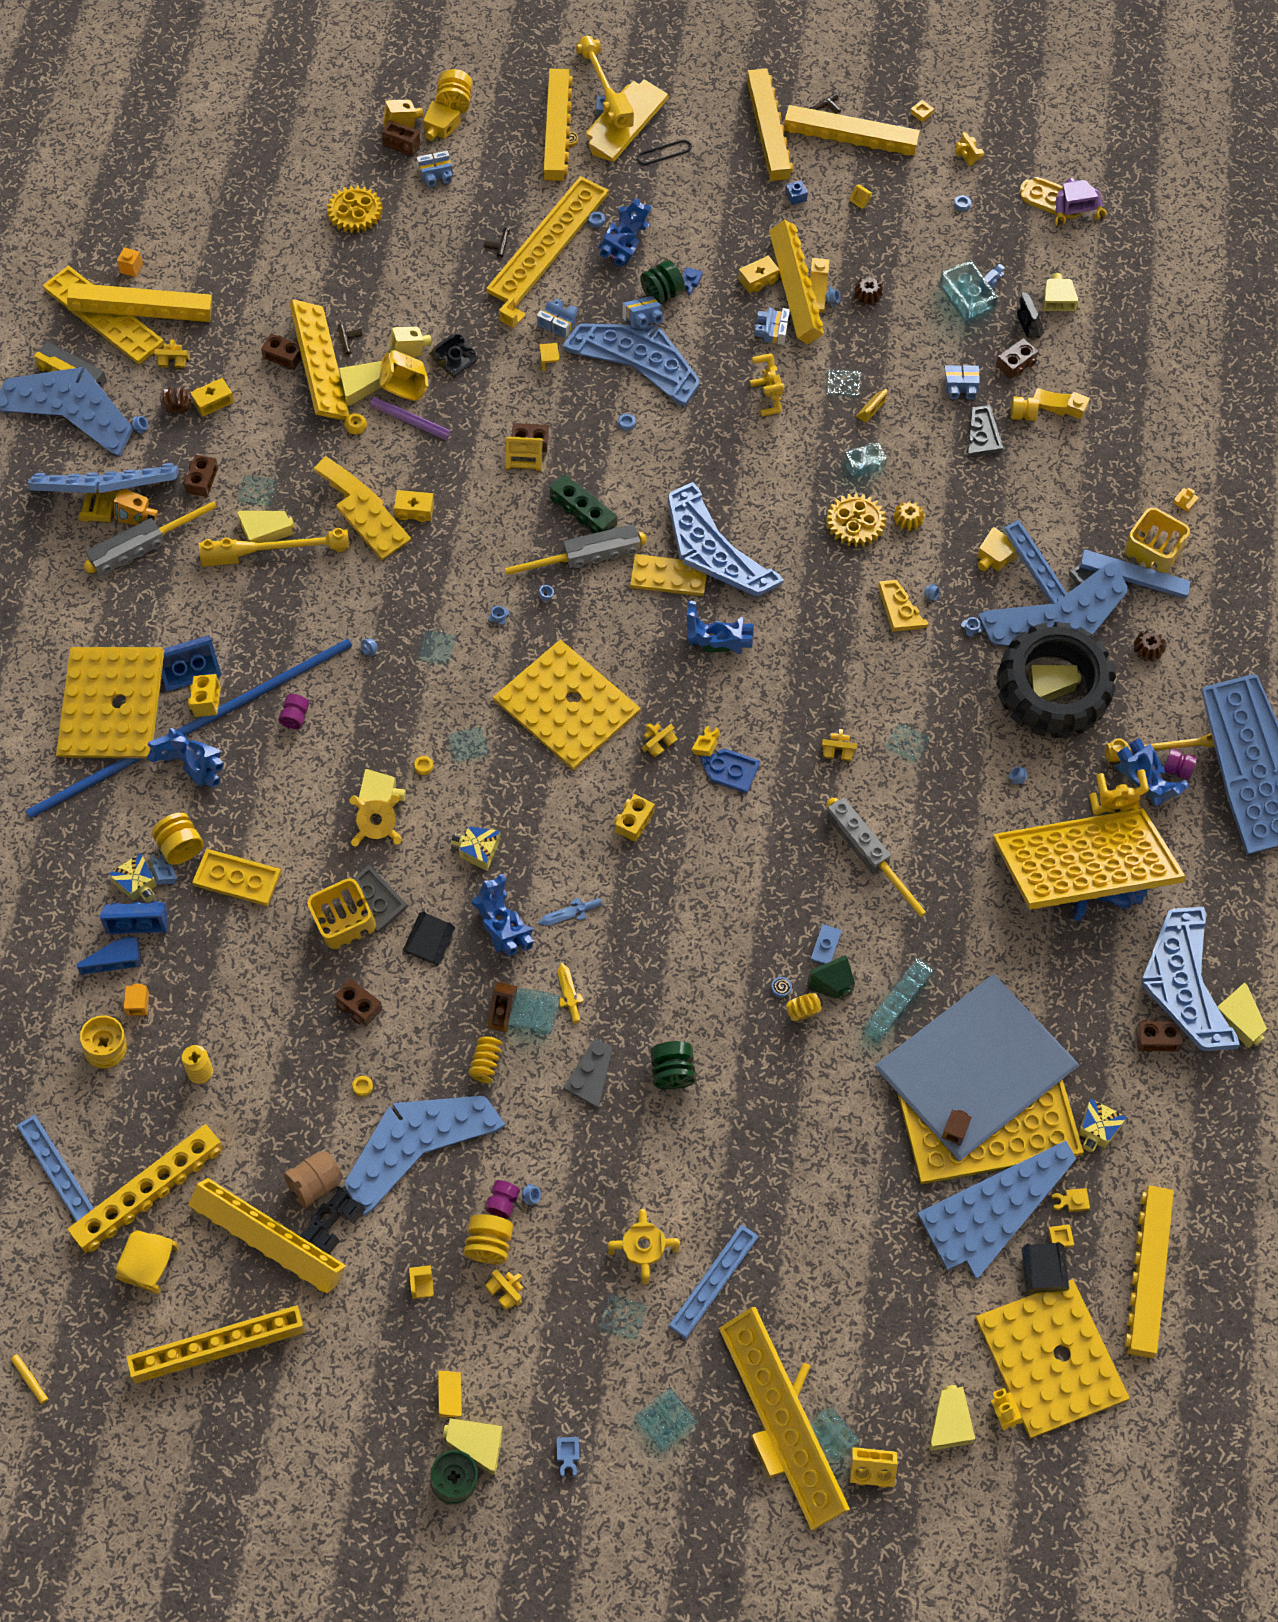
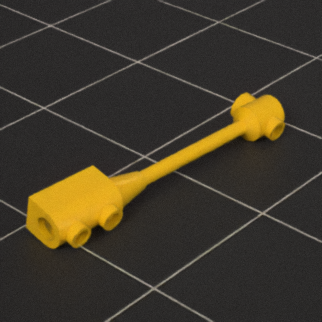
M583 36L578 44H576L577 54H582L585 59L591 60L605 93L603 111L607 113L608 122H614V125L618 128L632 127L634 111L625 92L615 93L610 88L596 58L597 54L601 52L599 39L594 40L591 36Z
M335 528L333 531H329L326 537L264 543L237 541L227 537L221 541L206 539L199 543V555L202 567L237 564L239 563V556L258 550L328 545L331 550L343 552L349 548L348 530Z
M1212 734L1195 739L1151 744L1155 751L1193 746L1215 747ZM1115 739L1112 743H1106L1105 756L1107 762H1119L1120 759L1116 753L1124 747H1128L1133 754L1128 743L1123 739Z

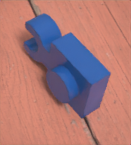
M686 267L682 277L685 289H688V295L690 296L692 294V286L697 288L703 272Z

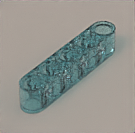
M917 958L865 1024L862 1032L880 1043L882 1036H886L893 1027V1022L897 1021L904 1013L903 1010L906 1005L909 1006L916 997V992L921 991L927 983V978L933 975L935 969Z

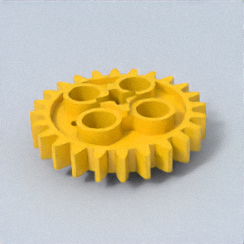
M351 185L348 190L343 187V192L337 190L338 195L332 194L333 199H329V204H327V214L329 221H332L333 226L337 225L338 230L343 227L344 232L350 229L351 233L354 230L360 233V229L366 232V227L372 229V223L377 225V220H381V215L383 214L382 202L380 197H377V193L372 194V189L366 191L365 186L359 189V185L356 186V189H353Z
M855 493L854 497L848 494L847 499L841 496L840 501L836 499L835 503L830 505V510L827 512L826 522L828 523L827 529H830V534H835V540L841 538V544L847 541L848 546L854 543L855 547H857L858 543H861L864 547L866 541L870 545L872 544V539L877 541L878 536H882L886 523L885 512L882 511V506H877L878 501L871 502L872 497L865 499V494L860 498L857 493Z

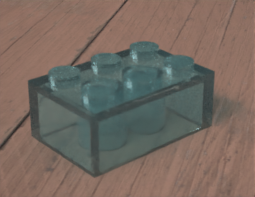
M972 260L941 272L939 286L965 322L996 309L998 296Z

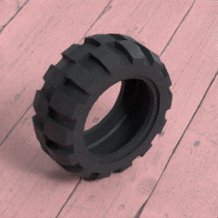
M1054 622L1052 627H1048L1047 623H1041L1030 627L1028 632L1019 633L1010 642L1008 649L1005 650L997 671L996 685L1000 689L998 696L1005 710L1011 709L1012 714L1010 717L1021 727L1025 723L1033 728L1031 733L1045 737L1047 732L1054 733L1055 738L1071 737L1073 732L1082 734L1092 728L1095 722L1104 715L1116 689L1114 684L1116 679L1115 666L1112 660H1107L1109 655L1107 649L1101 641L1095 643L1091 639L1092 633L1081 627L1078 631L1069 628L1070 623ZM1041 657H1058L1073 665H1077V669L1081 672L1086 682L1087 695L1081 700L1070 704L1049 702L1032 690L1026 679L1025 666Z

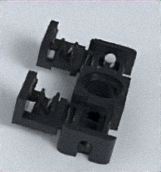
M340 1186L336 1187L338 1191L327 1204L323 1203L310 1218L312 1223L305 1232L299 1235L311 1244L314 1243V1246L327 1254H330L340 1242L333 1233L331 1235L327 1234L337 1219L344 1213L347 1215L346 1218L352 1224H355L366 1210L361 1203L353 1199L347 1190L344 1191ZM330 1213L327 1220L321 1221L324 1214Z

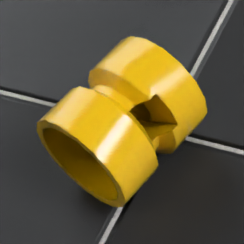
M1013 396L1011 420H1022V418H1025L1026 421H1037L1039 399L1028 397L1027 400H1024L1023 397Z

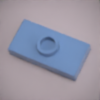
M823 924L810 961L821 965L831 962L842 930Z

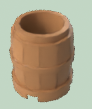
M320 1151L304 1159L295 1168H290L283 1174L290 1192L295 1193L298 1197L296 1200L304 1208L309 1207L322 1196L329 1194L343 1179L342 1172L336 1161L326 1151Z

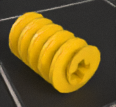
M481 1037L477 1041L476 1053L473 1054L474 1060L471 1062V1068L468 1072L475 1080L491 1084L493 1079L488 1076H494L495 1072L491 1069L497 1068V1064L492 1061L499 1060V1056L495 1054L501 1053V1049L497 1046H503V1043L493 1037Z
M198 1045L187 1047L183 1051L181 1060L188 1078L193 1083L203 1084L213 1074V1067L207 1051Z

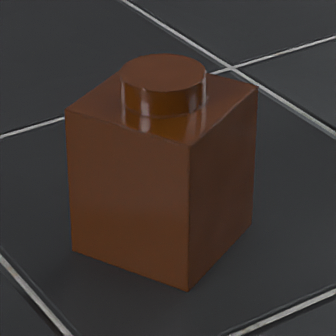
M952 1109L941 1138L961 1146L972 1117L962 1110Z

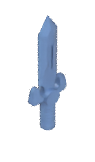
M579 898L571 901V905H577L576 907L570 906L544 915L538 924L550 926L575 917L578 913L581 914L577 916V920L586 919L585 912L602 906L601 899L598 898L583 903L580 902Z

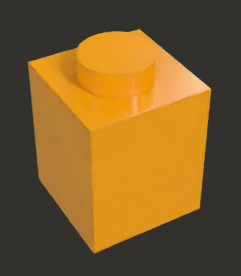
M123 248L117 259L120 273L136 277L143 266L140 252L128 248Z
M142 984L126 986L124 1010L127 1016L147 1015L149 1002L147 986Z

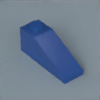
M124 937L120 940H115L77 963V969L80 975L141 967L140 945L137 937Z

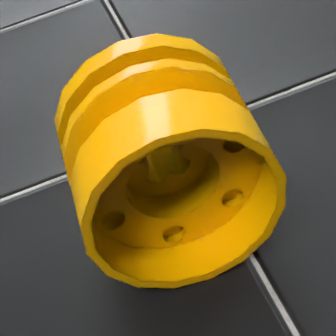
M449 69L442 72L438 79L435 102L460 111V115L466 113L470 106L473 85L471 77L457 69Z
M185 813L171 814L160 820L152 829L151 835L158 847L161 848L160 850L167 863L171 865H179L200 853L204 845L202 838L197 830L194 829L193 823Z
M104 1015L91 1018L83 1025L80 1032V1042L84 1056L92 1066L100 1069L111 1068L124 1058L127 1051V1043L120 1022L113 1017Z
M478 1214L471 1216L467 1230L471 1237L466 1238L465 1243L467 1246L464 1247L463 1254L477 1262L489 1264L506 1263L508 1260L507 1252L510 1249L506 1242L511 1241L513 1223L493 1215Z

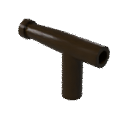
M834 93L809 109L819 110L828 106L835 114L837 112L840 113L841 109L834 103L838 99V95Z
M507 227L503 228L500 243L484 241V248L498 249L497 257L499 255L503 257L510 229Z
M344 324L338 325V330L345 350L344 353L345 355H350L352 352L348 339L363 336L362 330L357 329L346 332Z

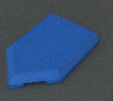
M725 748L711 756L700 757V761L712 782L744 793H748L760 765V760Z

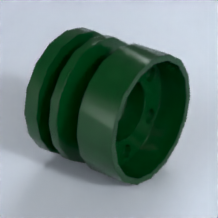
M665 260L656 265L655 268H650L640 275V282L647 297L653 296L661 305L669 301L670 298H675L685 291L682 274L678 267L670 260Z
M668 1041L657 1044L650 1049L651 1065L654 1067L652 1069V1075L654 1076L653 1084L656 1088L663 1090L686 1088L696 1082L695 1066L692 1064L694 1062L693 1046L690 1043Z
M450 1450L442 1453L435 1459L431 1468L430 1485L433 1494L440 1501L446 1504H459L466 1501L473 1494L477 1483L478 1469L475 1461L469 1454L461 1450ZM452 1474H455L456 1478H460L457 1479L456 1484H452V1481L448 1480Z

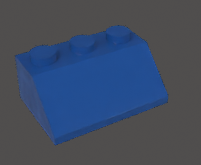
M209 635L163 648L164 657L161 675L166 691L193 684L194 676L216 674L218 677L222 675Z
M160 901L143 904L140 902H133L131 904L112 903L111 905H104L100 914V920L106 934L167 932L168 909L166 904Z

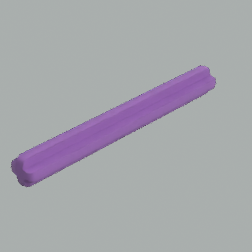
M373 397L370 402L371 407L444 440H447L450 436V430L377 397Z

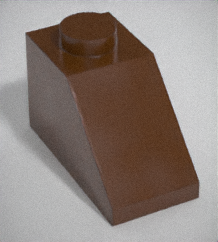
M501 982L497 983L493 990L487 1028L507 1032L515 1005L518 986Z

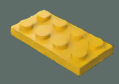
M366 485L336 505L338 511L382 561L411 541V537Z
M635 554L630 588L704 596L707 574L683 564V559Z
M206 849L192 883L195 887L268 907L282 871L279 868Z

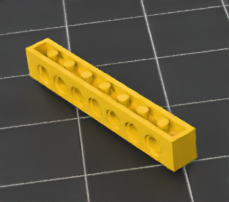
M204 1124L67 1230L85 1254L89 1251H95L101 1245L100 1242L115 1236L122 1225L132 1223L139 1212H145L153 1205L152 1202L167 1196L173 1186L184 1183L187 1176L193 1171L197 1172L202 1169L208 1159H214L219 1156L221 1149H223L221 1141ZM197 1148H204L201 1153H194ZM180 1161H187L184 1166H177ZM163 1174H170L166 1180H160ZM146 1187H152L149 1193H143ZM129 1200H135L132 1206H125ZM113 1213H117V1214H118L115 1219H113V1220H108V1217H109L111 1214H113ZM100 1227L97 1233H90L92 1228Z
M296 1305L129 1355L126 1358L130 1376L134 1383L137 1384L306 1332L299 1307Z

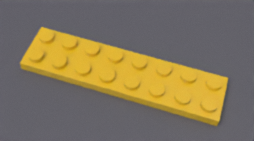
M68 265L42 286L48 294L68 309L67 294L69 283H92ZM71 311L138 365L154 354L155 349H160L165 344L162 338L134 316Z
M292 299L289 305L315 414L345 421L349 416V411L324 309L319 305Z

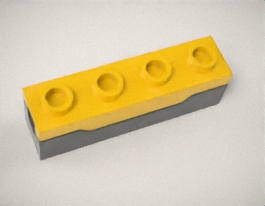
M46 342L34 355L36 366L43 372L45 370L53 372L83 367L84 370L86 368L101 388L107 382L104 371L49 342Z

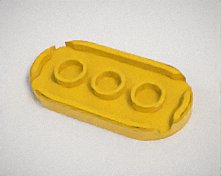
M1035 177L1031 180L1027 179L1022 183L1020 195L1027 204L1058 216V213H1056V197L1063 186ZM1083 212L1065 215V213H1063V215L1067 219L1075 218L1080 216Z

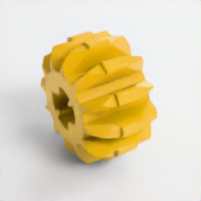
M909 500L906 504L902 501L900 506L895 508L893 518L896 526L901 525V531L905 527L908 532L911 530V527L917 530L918 526L923 524L925 514L922 506H917V502L912 504Z
M815 993L794 998L786 1005L788 1015L792 1021L804 1020L818 1014L822 1010L820 999Z

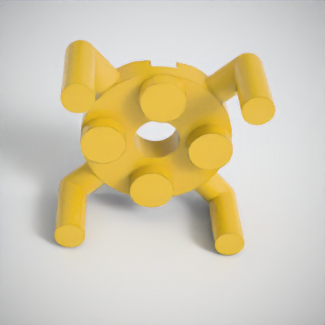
M770 353L752 357L753 364L767 362L768 365L765 370H762L763 378L749 380L750 387L766 384L767 386L763 387V393L773 401L774 407L760 410L761 417L781 412L780 401L782 398L779 395H783L785 387L781 382L780 375L775 373V370L778 369L774 364V357Z
M1145 770L1137 771L1140 787L1136 789L1128 788L1126 784L1116 786V789L1109 791L1107 790L1104 774H1097L1101 805L1099 806L1097 793L1089 794L1093 814L1115 813L1114 809H1120L1121 812L1130 809H1141L1140 795L1149 790Z
M394 794L387 802L383 800H370L365 803L356 795L351 796L349 802L359 808L356 822L360 830L351 841L353 846H358L365 836L372 839H380L388 835L393 839L394 844L398 845L401 843L402 837L393 830L396 816L392 808L399 802V794ZM373 814H379L382 817L380 824L375 825L371 822L370 818Z
M640 1209L638 1211L639 1223L631 1226L625 1233L622 1241H610L608 1243V1254L614 1255L616 1249H623L629 1262L641 1266V1283L647 1285L650 1281L649 1265L660 1261L665 1247H671L673 1252H678L680 1250V1240L678 1238L665 1239L661 1230L652 1223L647 1222L646 1210ZM641 1239H646L650 1242V1246L642 1249L638 1246V1242Z

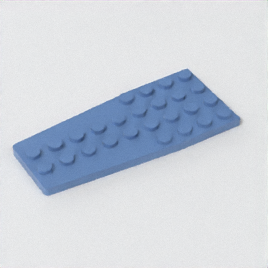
M1256 674L1205 686L1201 690L1228 802L1246 855L1278 847V721L1261 682Z

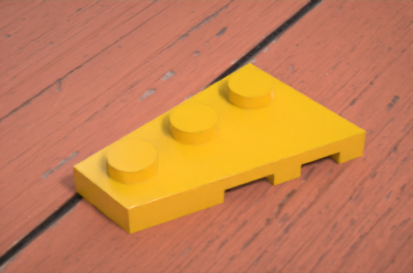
M897 580L879 581L877 586L892 632L928 627V622L919 615L920 611L911 604L908 599L909 596Z

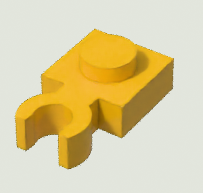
M707 726L704 729L705 735H699L692 747L693 754L711 756L718 744L717 738L720 736L718 727L711 732L710 727Z
M1087 1188L1066 1190L1065 1196L1059 1193H1054L1051 1196V1199H1058L1060 1201L1059 1205L1053 1206V1210H1061L1064 1206H1067L1068 1212L1087 1211L1090 1209Z

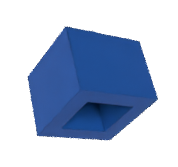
M802 180L786 184L785 194L791 205L807 201L808 191Z

